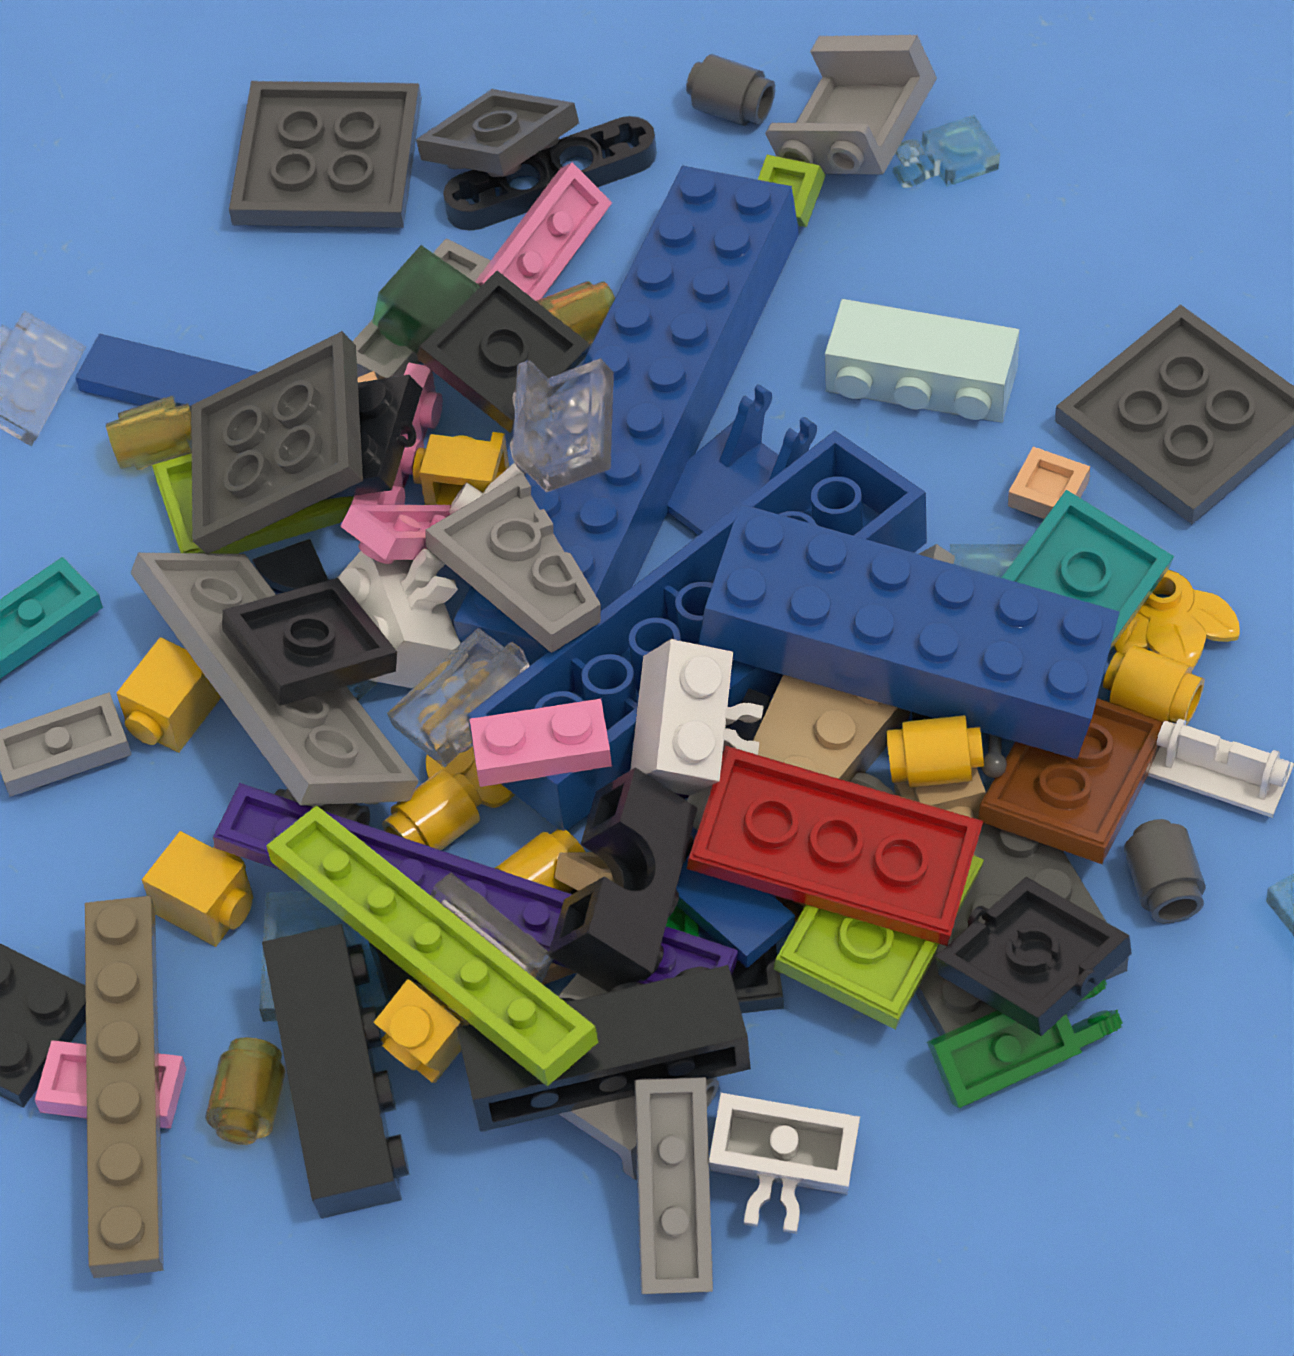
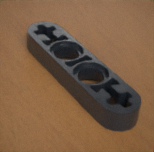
M621 117L559 139V142L553 147L540 150L521 163V168L513 174L503 177H492L488 172L477 170L461 173L453 177L444 188L443 195L447 218L453 226L461 230L473 231L527 213L560 168L563 167V163L573 157H585L591 160L590 166L580 171L596 187L640 173L649 168L656 158V140L653 126L647 120L640 117ZM627 142H630L633 147L630 148ZM601 150H605V159L602 158ZM524 175L533 176L539 180L530 189H515L509 185L513 179ZM497 187L499 188L500 196H496L495 188ZM472 198L476 204L470 205L466 199Z

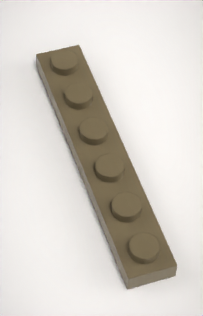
M151 896L86 902L85 982L89 1269L93 1278L164 1271L155 907Z

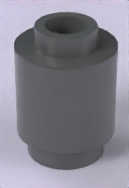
M710 54L703 62H696L692 67L687 79L686 92L688 95H691V103L694 109L745 126L750 122L761 124L766 119L775 96V82L765 78L764 72Z
M1164 819L1151 820L1138 826L1134 830L1133 836L1125 843L1124 852L1141 906L1145 910L1150 911L1153 920L1159 923H1174L1192 917L1204 905L1202 895L1205 892L1206 885L1188 830L1182 825L1173 824Z

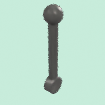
M989 734L988 754L983 757L984 767H981V769L988 777L997 778L1006 771L1007 762L1004 756L1001 755L1002 738Z

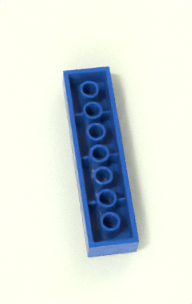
M836 430L740 503L915 553L927 543L926 492ZM739 505L601 611L600 623L552 653L550 651L467 714L472 739L470 719L601 699L610 748L611 767L502 783L503 786L557 829L568 831L590 813L597 790L631 770L632 742L635 735L643 656L670 639L699 645L705 606Z

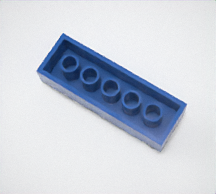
M740 504L705 606L699 645L732 651V660L932 718L965 715L967 728L980 727V731L1077 759L1092 719L1120 611Z

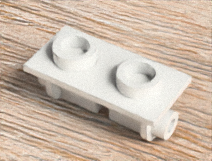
M1179 718L1176 724L1168 721L1163 722L1156 743L1160 747L1148 772V776L1273 818L1293 770L1294 763L1280 759L1279 751L1273 750L1271 753L1235 741L1229 742L1220 739V736L1187 726L1186 720Z

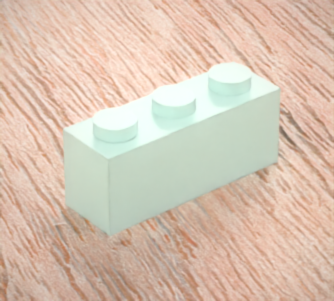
M842 299L825 352L826 392L842 394L852 399L864 398L898 404L909 409H927L950 413L971 420L984 419L1003 423L1018 369L1020 329Z

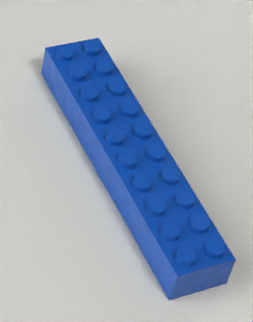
M681 166L526 475V479L531 486L533 500L539 510L545 509L553 523V534L564 552L571 553L599 600L601 611L633 586L668 513L667 504L688 460L696 453L795 245L799 236L792 186ZM470 586L453 620L467 666L516 677L549 652V650L475 588Z

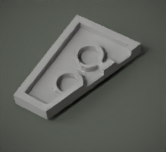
M523 472L425 530L426 548L551 653L600 623L601 604L571 553L564 552L553 534V523L545 509L539 510L531 496V486Z

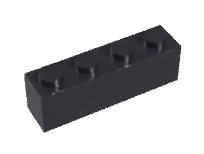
M342 924L263 941L262 946L311 1199L321 1219L402 1200L398 1177L410 1175L402 1136L399 1134L389 1137L384 1114L385 1112L396 1110V1103L388 1070L376 1072L371 1049L382 1046L383 1042L380 1028L373 1023L377 1018L375 1006L367 1008L362 1006L358 985L370 983L362 943L350 946Z
M728 965L712 969L693 967L680 972L676 977L647 984L638 982L624 983L612 988L608 993L578 1000L560 998L595 1025L598 1043L549 1086H546L471 1024L457 1027L480 1132L635 1096L634 1080L711 1079L751 1069L748 1035Z

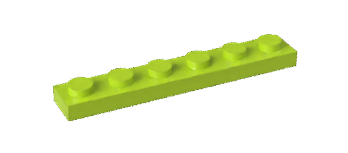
M317 805L266 845L270 861L546 1086H549L598 1043L595 1025Z

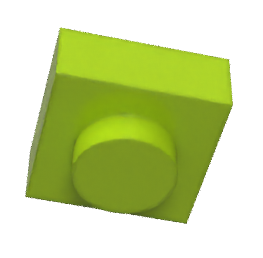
M767 154L757 180L792 186L798 226L807 227L826 175L820 165Z

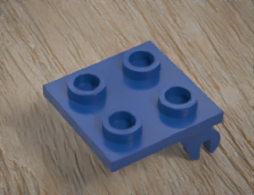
M758 384L755 386L754 401L746 395L742 397L735 420L688 460L667 504L668 513L698 535L809 451L810 445L815 439L817 425L808 418L802 417L799 421V433L791 428L787 430L779 455L762 443L765 412L772 401V393L762 385Z

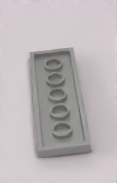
M137 554L131 575L300 805L377 804L379 802L411 800L419 780L347 686L279 706L222 631V610L276 595L245 554Z

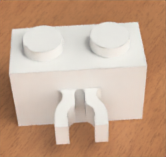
M423 548L414 560H394L392 564L378 562L360 551L337 577L397 650L396 672L369 679L370 681L429 691L464 653L444 603L453 596L458 588L454 580L436 576L445 563L428 549Z
M670 639L643 656L631 770L636 767L674 793L691 796L720 781L722 753L726 746L758 755L759 742L743 740L738 736L736 730L725 728V725L727 726L737 720L754 723L762 719L763 706L752 703H740L733 707H727L733 659L732 651Z
M721 1093L709 1158L710 1170L760 1180L758 1189L752 1194L747 1203L744 1225L758 1227L760 1208L764 1203L770 1201L773 1183H783L780 1203L783 1204L787 1211L783 1232L797 1234L800 1215L799 1205L795 1197L797 1186L848 1194L860 1117Z

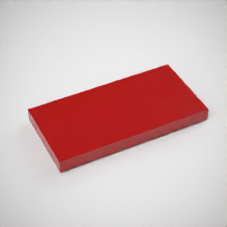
M726 746L722 756L720 781L712 786L688 859L687 869L948 946L983 821Z

